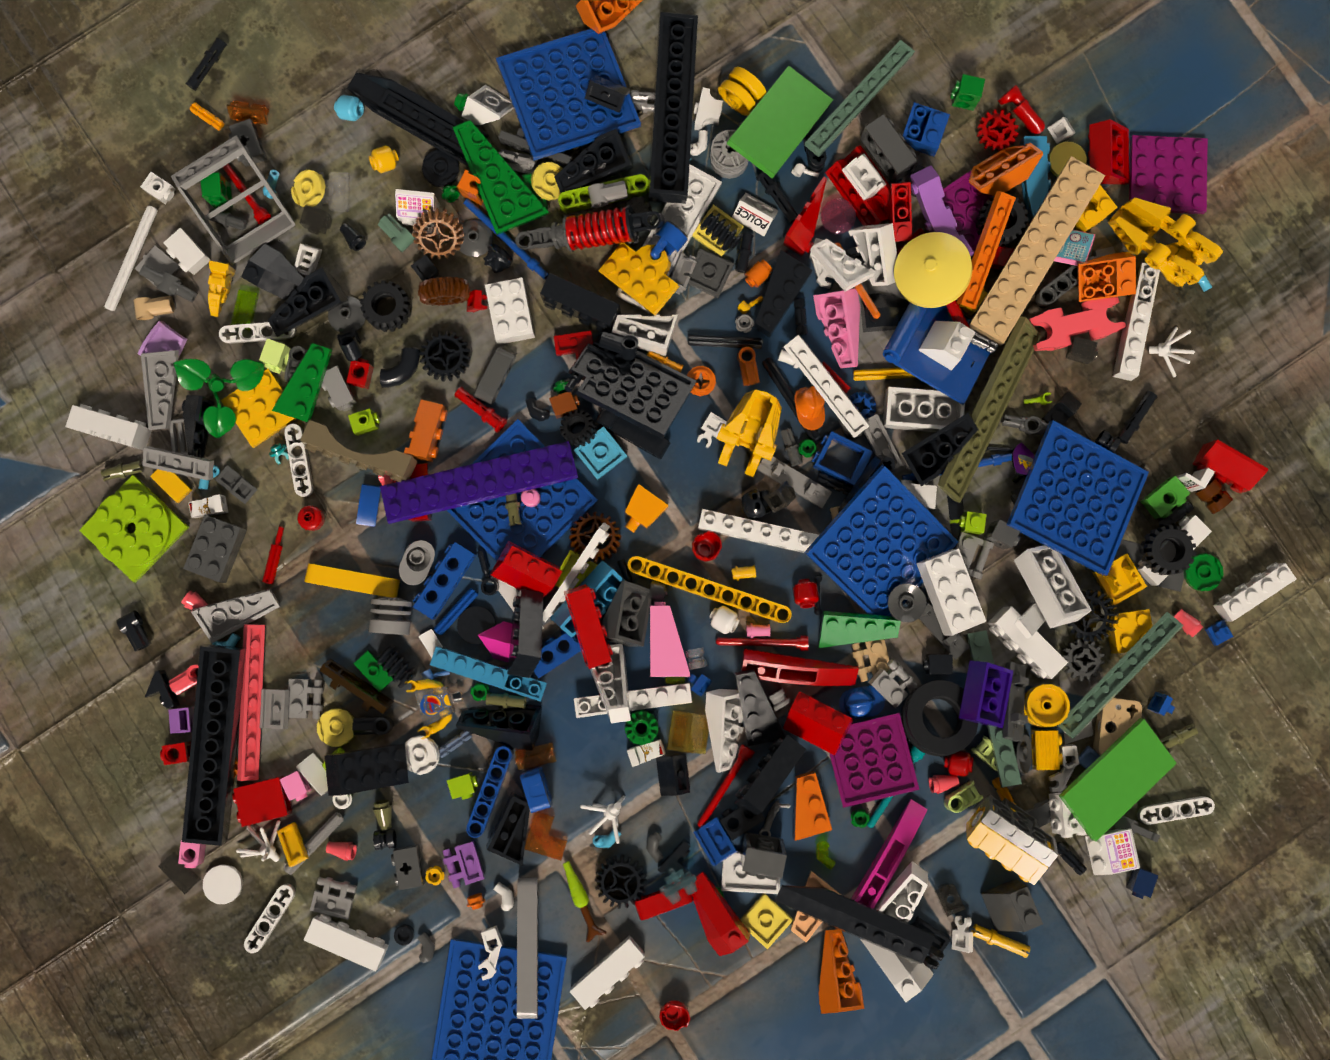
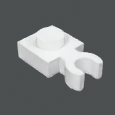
M711 412L701 427L705 433L698 437L697 443H700L701 439L705 438L708 440L706 448H709L712 443V436L717 438L722 424H726L727 421Z
M956 916L955 924L957 929H952V949L966 953L973 952V932L969 931L972 919L971 917L964 918L963 923L962 916Z

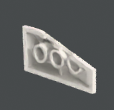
M717 689L706 692L705 712L716 772L720 773L730 770L734 765L738 750L739 733L742 734L744 727H741L743 716L738 690Z
M860 939L905 1002L921 992L934 975L924 963H916Z

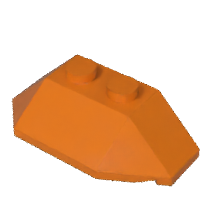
M1027 143L1025 146L1002 149L972 168L969 183L980 192L995 196L997 191L1005 193L1030 177L1043 156V151L1032 143Z

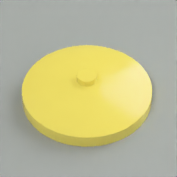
M931 232L920 235L908 242L897 256L894 266L896 285L903 297L914 305L924 308L945 306L959 298L968 287L973 271L971 256L966 246L950 234Z

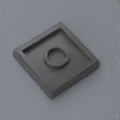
M700 248L696 255L697 264L692 274L687 275L690 277L687 285L719 299L734 263Z

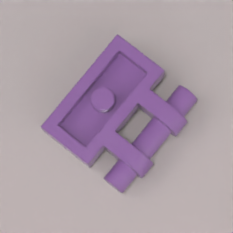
M474 840L455 846V855H451L450 848L442 850L444 855L443 862L444 865H447L449 882H452L453 888L461 886L460 878H464L465 885L485 879ZM455 861H459V865L461 868L460 872L456 871L454 865Z

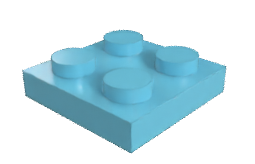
M604 426L597 431V434H594V440L589 439L591 443L585 442V446L582 447L580 444L579 447L574 449L575 453L597 480L627 458L625 452Z

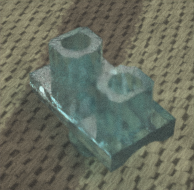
M673 868L668 869L670 876L664 878L667 884L659 888L661 894L667 897L670 903L675 904L681 900L678 893L680 889L684 888L687 895L697 891L695 883L697 879L690 871L684 874L682 869L675 872Z

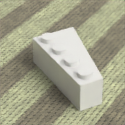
M80 404V407L72 405L65 426L140 450L147 447L152 431L146 427L147 423L137 420L133 423L128 421L127 417L121 415L112 417L110 412L100 409L98 412L92 411V407Z
M623 644L610 645L613 655H610L612 662L591 668L590 670L610 722L631 721Z
M912 861L883 893L874 909L908 923L928 886V872Z

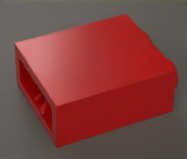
M284 775L233 789V802L237 804L238 808L237 820L241 823L242 827L292 814L290 801L280 782Z

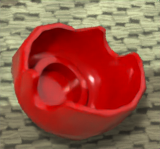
M712 531L698 534L692 542L693 554L702 561H711L717 558L722 549L721 538Z
M672 1000L661 1007L659 1018L661 1024L666 1029L678 1031L682 1027L689 1025V1011L683 1002Z

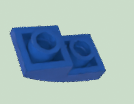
M362 483L356 524L376 526L381 494L380 486Z

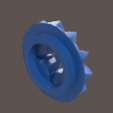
M856 392L849 397L851 402L855 404V407L856 404H860L864 400V406L869 409H863L860 413L865 419L874 416L876 402L872 396L866 392Z

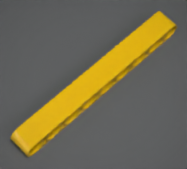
M634 556L628 561V569L636 575L778 623H786L791 619L792 613L787 606L639 556ZM634 560H639L642 563V567L639 570H633L631 563ZM652 566H657L660 569V574L656 577L649 574V569ZM671 572L677 573L679 577L675 583H671L667 579L668 574ZM687 579H695L697 585L694 589L686 587ZM708 584L713 585L715 589L712 595H707L704 592V587ZM728 590L733 594L731 601H725L722 598L724 591ZM743 597H748L751 600V605L747 608L743 607L740 603ZM761 603H766L769 606V611L766 614H762L759 611ZM780 609H784L787 612L785 620H780L777 616V612Z

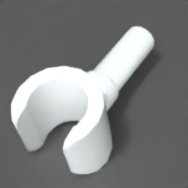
M800 163L796 164L791 172L796 177H801L802 173L817 178L819 176V173L806 169Z

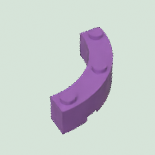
M929 166L910 175L912 181L911 191L916 195L926 220L924 225L927 232H942L956 237L966 246L972 260L974 251L963 234L959 236L956 230L957 223L949 206H945L942 199L945 194L937 172L932 166Z

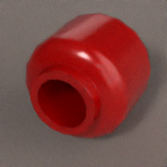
M308 505L300 509L297 520L299 525L305 530L315 531L323 526L325 515L320 508Z
M801 579L799 583L794 585L793 595L795 603L800 605V608L814 607L815 603L819 601L817 584L810 582V579Z
M959 751L945 757L944 767L948 768L950 775L966 777L973 771L974 757H971L967 751Z

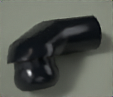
M534 398L525 400L529 415L538 421L549 419V411L538 408Z

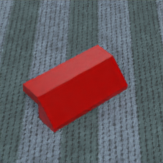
M857 146L844 159L836 161L825 174L863 226L883 224L889 219L891 186L862 146ZM862 154L867 156L886 182V185L879 192L866 200L862 199L842 171L856 157L858 159Z

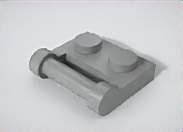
M961 532L955 549L960 550L969 576L981 580L983 576L982 570L990 549H993L994 543ZM979 545L983 548L973 571L969 568Z

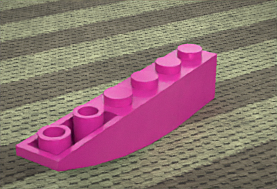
M912 799L909 800L851 897L852 900L874 909L901 863L928 809Z

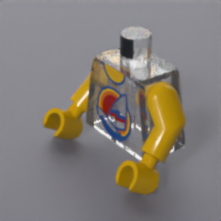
M424 679L417 680L416 682L413 680L405 682V684L411 683L412 685L411 690L405 691L414 692L424 724V727L418 729L417 732L424 730L426 733L421 738L422 740L444 729L452 720V713L455 712L454 704L463 702L460 690L450 693L448 686H444L439 681Z

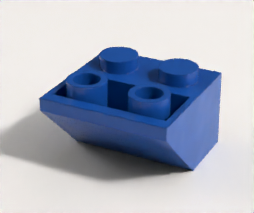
M914 102L902 135L905 142L916 151L934 157L939 148L950 114Z

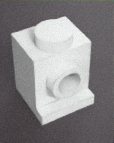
M153 172L149 173L140 186L144 191L165 205L173 198L176 190L171 184Z

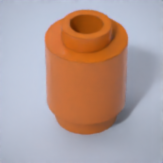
M765 260L757 261L745 273V281L750 287L755 286L758 288L771 275L773 269Z

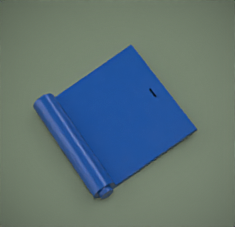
M910 302L886 345L883 356L886 361L895 364L964 405L990 352L986 351V348L982 349L970 343L963 357L952 370L944 367L920 352L919 348L935 321L954 322L946 305L937 308H924ZM964 315L969 325L972 319Z

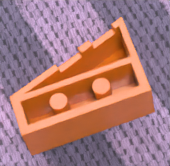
M420 400L414 419L413 432L410 431L409 438H411L409 448L405 447V454L411 455L415 459L432 463L433 459L437 458L439 451L437 443L443 435L441 426L442 422L446 421L448 414L443 404Z
M814 771L795 776L794 841L832 830Z

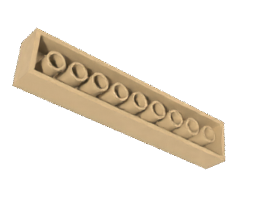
M1070 157L969 324L970 329L998 343L999 346L1004 344L1104 179V174L1074 157Z

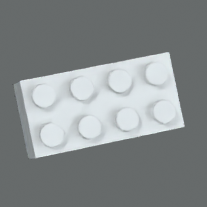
M888 387L885 390L883 426L890 429L937 432L962 417L965 404L962 405L937 390Z
M1043 545L1027 549L1014 560L1050 628L1076 622L1092 611L1061 553Z
M959 549L948 550L916 563L943 635L953 636L986 622Z
M1012 606L1003 607L987 623L990 626L989 630L995 636H1000L1004 640L1003 644L1009 650L1013 649L1018 654L1016 657L1023 664L1027 663L1032 668L1030 671L1037 678L1052 679L1068 662L1037 631L1030 638H1025L1015 625V622L1021 615Z

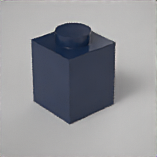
M1141 868L1132 870L1126 888L1131 890V894L1143 899L1144 896L1151 898L1158 875Z

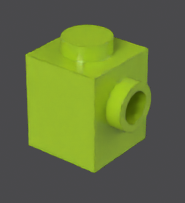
M370 408L348 415L353 433L357 436L379 429V416L377 412L374 413Z
M964 512L959 520L960 532L983 534L987 514Z
M472 772L447 780L452 799L459 797L462 800L471 798L473 793L477 791L476 787H479L476 775L473 776Z

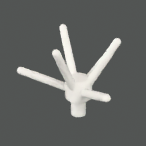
M1175 327L1165 343H1159V346H1149V354H1159V356L1164 357L1173 377L1177 375L1168 356L1189 364L1190 360L1173 353L1194 354L1195 351L1171 349V344L1190 334L1191 330H1187L1172 339L1178 330V327Z
M624 795L617 803L609 804L608 806L593 803V806L580 805L582 809L601 811L604 814V817L589 831V835H592L607 819L612 820L615 841L617 844L619 843L617 816L621 809V803L625 799Z
M280 820L276 822L270 842L263 827L260 828L262 840L249 825L246 826L247 830L260 843L261 847L259 851L237 849V853H242L240 857L262 855V861L271 858L274 862H277L281 856L275 852L276 848L273 844L279 829Z

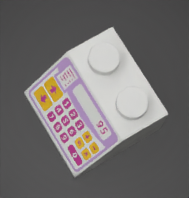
M396 189L395 191L396 216L403 225L413 226L416 223V218L421 217V213L425 212L428 214L429 209L434 213L436 208H440V203L434 193ZM435 223L428 224L425 228L432 227Z
M1132 829L1108 830L1097 841L1091 840L1088 835L1085 836L1093 875H1112L1140 868Z

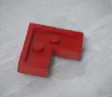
M591 331L554 336L556 355L561 356L575 353L576 359L585 346L593 342Z

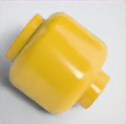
M385 145L373 149L369 156V161L374 171L377 170L379 173H385L396 168V161H399L395 150Z

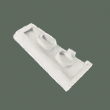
M828 239L811 247L810 251L845 292L875 276V270L861 265L862 262L857 258L855 260L846 255L845 250Z

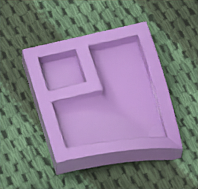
M158 321L147 335L137 354L141 356L142 353L179 350L180 356L187 339L169 327L165 322Z

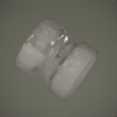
M704 647L685 651L686 657L689 658V670L708 666L707 660L704 659Z

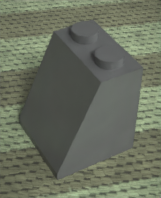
M1018 879L1011 880L981 893L996 931L1026 932L1043 925L1028 886Z

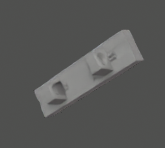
M150 446L143 448V466L203 480L213 479L214 460Z
M772 457L771 461L763 458L757 468L759 472L821 509L832 493L775 457Z

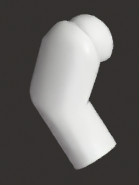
M498 882L493 890L502 896L501 908L504 911H509L514 906L513 892L501 882Z

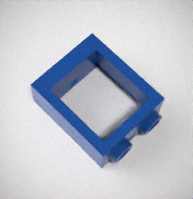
M831 431L829 436L825 434L821 441V445H823L821 452L817 451L813 457L812 462L815 463L813 468L825 472L829 476L845 482V484L854 486L862 475L873 451ZM832 440L861 454L850 478L820 464Z

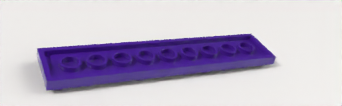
M569 441L383 485L380 486L387 522L391 524L577 479L578 474Z

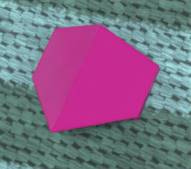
M503 621L478 634L494 659L509 662L512 623Z

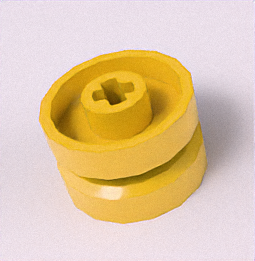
M734 67L728 76L729 80L722 82L718 87V92L732 109L748 116L756 107L755 103H759L767 92L763 84L752 73L744 68Z
M1042 684L1029 689L1025 693L1024 715H1028V722L1038 728L1054 727L1061 724L1067 718L1070 711V702L1066 693L1060 687L1053 684Z

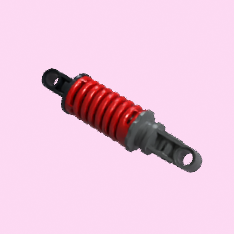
M627 205L622 208L621 212L618 208H615L614 211L609 209L606 212L600 211L599 214L598 212H593L592 215L586 213L585 216L580 214L578 218L575 215H566L562 223L554 222L551 224V227L520 232L516 236L515 242L520 249H540L553 246L556 249H562V247L566 246L570 252H574L578 248L582 250L586 247L592 248L593 246L599 247L600 245L605 246L621 242H637L638 232L660 229L665 223V218L662 213L657 211L635 214L633 207ZM653 215H657L659 219L655 226L650 221ZM526 235L530 240L527 246L523 243V238Z

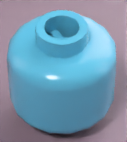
M341 95L334 104V110L342 120L357 121L364 113V106L356 96Z

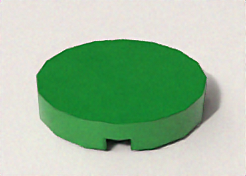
M1207 553L1192 556V559H1194L1193 564H1189L1190 567L1187 570H1183L1184 579L1187 584L1198 591H1211L1218 587L1224 575L1221 562L1216 557Z

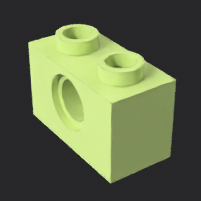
M267 338L259 360L264 363V367L280 374L281 371L285 372L291 349L285 344Z

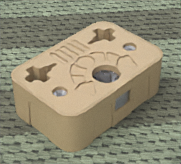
M1113 698L1097 714L1093 750L1102 755L1141 718V703L1133 700ZM1127 708H1132V712H1127ZM1110 724L1111 728L1107 730L1105 725Z

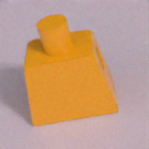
M638 484L625 510V513L631 517L625 527L633 533L640 524L648 528L667 510L669 505Z

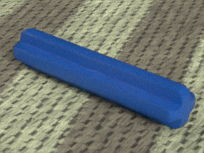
M470 588L434 627V631L438 635H443L461 613L474 601L478 593Z

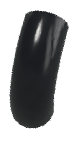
M401 349V359L398 364L393 368L381 369V387L399 386L409 380L418 369L420 349Z

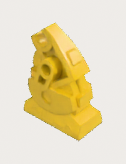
M209 260L211 271L208 280L210 285L208 291L209 309L211 316L219 317V312L221 313L222 303H225L231 289L232 277L235 275L236 270L229 264Z

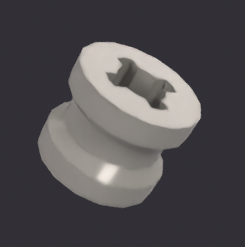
M784 688L767 697L772 702L774 711L791 702L785 696Z

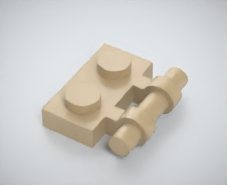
M884 639L864 642L866 649L861 650L859 643L852 644V655L856 660L857 667H859L858 675L861 682L868 681V672H872L874 676L881 668L886 672L890 669L887 665L889 656ZM864 655H868L870 666L865 667Z

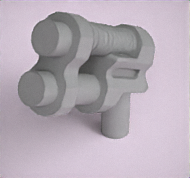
M631 91L630 95L636 111L641 110L642 113H647V111L653 112L654 104H648L647 100H654V92Z

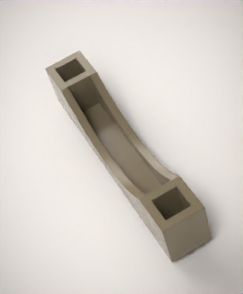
M311 420L308 421L300 439L305 445L304 448L315 453L317 450L328 458L337 457L339 461L345 464L354 463L359 469L365 471L367 468L371 469L376 475L382 477L384 474L391 476L390 479L396 482L410 479L417 464L413 456L397 450L375 455L354 452L342 446L327 426Z

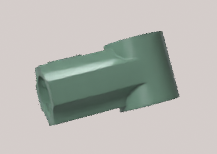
M390 214L383 216L377 224L402 253L414 242L412 234L405 227L403 228Z

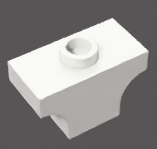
M702 88L700 102L695 104L694 114L697 115L694 130L697 131L702 130L709 124L719 125L723 101L714 99L710 94L709 88Z

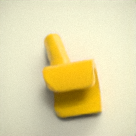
M760 296L749 304L743 300L737 309L742 314H746L751 307L761 302L763 297Z

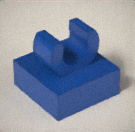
M1220 620L1205 628L1214 646L1234 637L1224 620Z
M691 674L687 679L694 684L691 690L700 697L712 683L703 674L699 678Z
M1155 692L1147 709L1165 716L1166 712L1172 714L1175 709L1171 705L1173 698Z

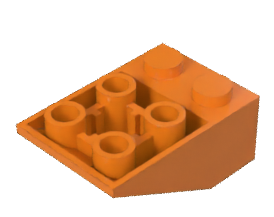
M1129 252L1108 254L1078 264V302L1136 294V256Z

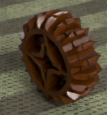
M451 276L436 277L424 280L418 285V296L420 301L426 305H452L463 303L470 298L469 283L463 278Z
M593 512L592 517H590L589 513H586L585 518L580 516L579 522L575 521L573 523L574 527L570 529L572 534L569 535V540L572 541L570 546L576 547L574 553H580V557L586 548L581 541L589 544L594 531L596 532L599 526L606 523L610 526L608 529L609 536L606 541H610V543L605 548L600 549L593 559L594 563H597L598 558L601 561H605V556L609 559L612 558L611 553H617L616 547H620L619 540H621V535L618 534L620 528L615 527L616 521L610 522V516L605 519L604 513H601L600 517L597 516L596 512ZM592 525L590 531L581 533L584 528Z

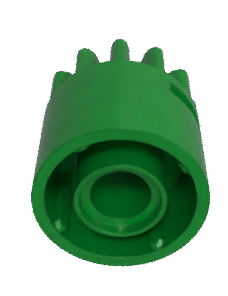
M637 710L631 713V721H626L625 723L627 738L639 745L651 743L658 733L657 718L647 710ZM644 723L647 726V730L639 732L636 725Z

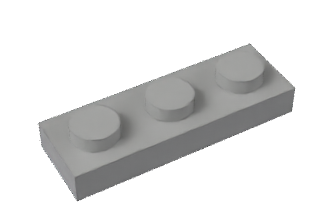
M878 414L866 419L870 426L864 430V433L875 455H884L892 458L895 461V469L902 466L903 464Z

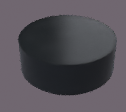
M406 924L400 925L394 932L396 943L402 946L408 945L414 938L413 928Z

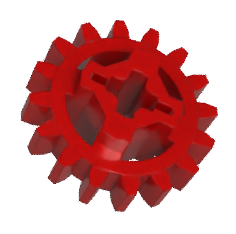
M993 110L992 115L987 112L985 118H981L979 121L981 124L977 126V129L980 131L976 136L981 137L980 144H986L985 149L990 146L991 152L995 148L1001 151L1003 147L1009 148L1010 144L1013 145L1016 141L1015 138L1019 134L1016 130L1019 126L1013 124L1016 121L1015 118H1009L1011 113L1004 115V110H1001L997 114V111ZM991 121L990 126L986 128L987 123ZM1009 134V137L1004 140L1005 136Z

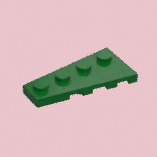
M314 343L311 344L272 411L305 422L311 420L332 349Z

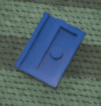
M718 817L693 832L712 866H716L738 852Z

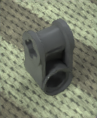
M300 346L293 347L289 352L284 375L287 382L290 381L302 359H296L297 354L303 351L305 356L307 350Z

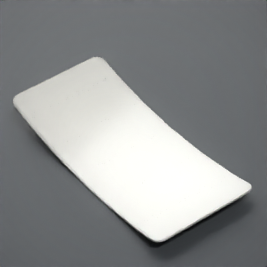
M432 629L419 636L431 658L436 646L443 647Z

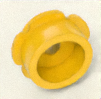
M434 866L427 869L425 878L428 883L439 885L441 880L444 879L445 874L441 867Z

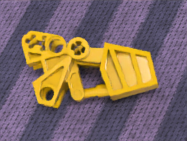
M1131 199L1122 205L1108 221V224L1129 253L1138 255L1144 250L1148 253L1145 262L1150 267L1158 269L1167 281L1177 287H1182L1185 283L1188 285L1198 283L1204 276V271L1198 265H1201L1203 261L1206 264L1214 262L1223 253V250L1216 243L1193 231L1196 225L1193 218L1182 214L1177 221H1174L1169 217L1171 208L1142 199ZM1161 228L1177 239L1178 242L1164 245L1157 243L1152 236Z
M752 390L744 394L727 423L722 424L718 433L717 440L725 443L718 461L719 464L727 467L735 445L738 447L739 445L744 446L753 452L744 473L746 475L754 477L761 457L771 461L777 447L774 443L782 409L776 397L768 392Z

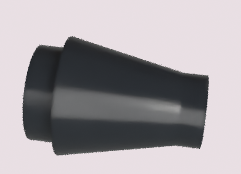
M348 223L340 227V232L343 234L350 249L359 251L366 245L365 237Z

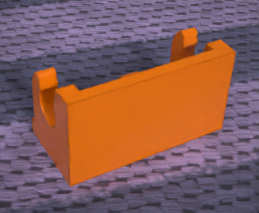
M465 169L457 188L464 198L482 205L483 200L478 196L479 190L475 183L476 181L481 184V181Z

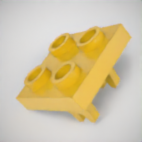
M1128 553L1113 560L1107 576H1103L1095 571L1092 572L1103 592L1108 594L1107 599H1113L1111 605H1116L1147 587Z

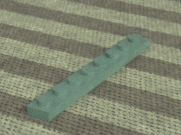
M900 40L811 135L804 146L820 157L906 64L915 51Z
M1166 612L1069 712L1067 718L1058 726L1074 739L1183 627V624L1169 612Z
M987 630L967 634L972 661L994 664ZM987 725L1001 788L1022 784L1012 740L1003 738V728Z

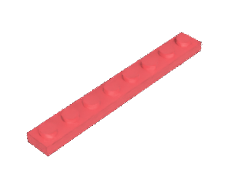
M244 624L243 648H246L240 705L238 781L259 780L261 689L263 688L265 625Z

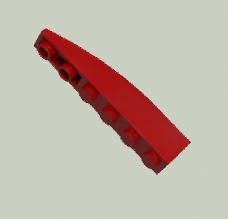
M744 649L741 663V671L754 669L760 680L814 686H854L859 670L857 666Z

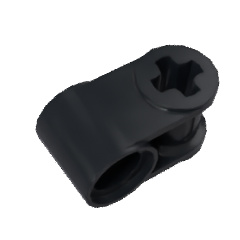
M812 134L805 136V138L803 139L804 145ZM804 146L810 170L814 172L821 171L825 166L826 151L818 157Z
M352 328L350 332L343 335H337L339 345L348 361L357 360L363 355L361 340L355 328Z

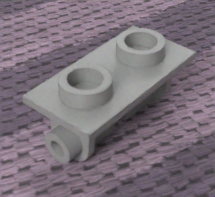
M504 149L498 152L513 171L530 174L536 167L537 160L534 161L531 155Z
M680 252L670 277L680 286L675 292L678 295L686 291L690 279L687 275L692 274L697 264L696 257L692 255L688 257L683 252Z

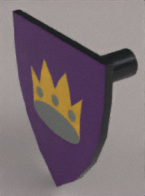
M1022 443L1018 444L1012 452V464L1015 474L1011 477V480L1014 483H1017L1023 476H1027L1035 457Z

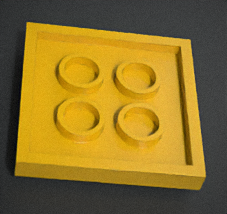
M269 369L264 371L260 383L254 389L249 391L237 389L220 400L224 406L233 410L236 416L235 423L253 448L296 420V418L272 411L284 390Z

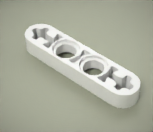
M269 322L227 325L220 329L219 337L228 344L266 341L267 338L282 340L292 338L296 333V329L289 331V335L283 334L277 337L273 331L271 336L265 337L262 335V329L266 326L271 327ZM239 328L238 334L240 339H237L238 336L236 335L230 336L229 340L223 336L227 332L226 330H229L231 333H237L236 329ZM245 328L253 330L251 338L243 337L242 332Z
M290 424L285 428V439L294 490L301 497H309L314 491L308 452L302 442H295L294 436L290 435L294 428L299 431L296 434V440L300 441L304 431L299 425ZM296 446L302 448V454L298 457L293 455V449ZM298 465L305 466L306 471L303 475L296 473ZM298 478H307V480H304V485L309 487L308 489H306V493L300 491V488L303 487L302 481L297 480Z
M1199 796L1140 807L1137 817L1140 822L1151 825L1208 815L1214 811L1215 804L1212 799ZM1203 801L1208 803L1205 810L1200 807L1195 808V805H1202ZM1184 803L1190 806V811L1187 814L1181 812V806ZM1164 807L1170 808L1171 814L1169 817L1162 816L1161 811ZM1146 811L1149 813L1157 814V816H1149L1148 820L1146 818H1143V815L1146 814Z
M284 884L277 889L245 939L244 948L247 952L256 953L264 946L296 895L293 885ZM288 889L290 896L285 897L283 901H279L284 895L282 890ZM272 905L280 907L279 915L271 913L270 908ZM262 921L269 924V931L263 932L260 929ZM257 935L261 936L256 942L258 946L251 947L252 942L250 941H253Z

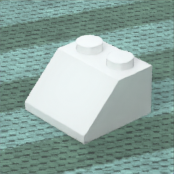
M935 321L919 351L952 370L963 357L976 332L961 322Z

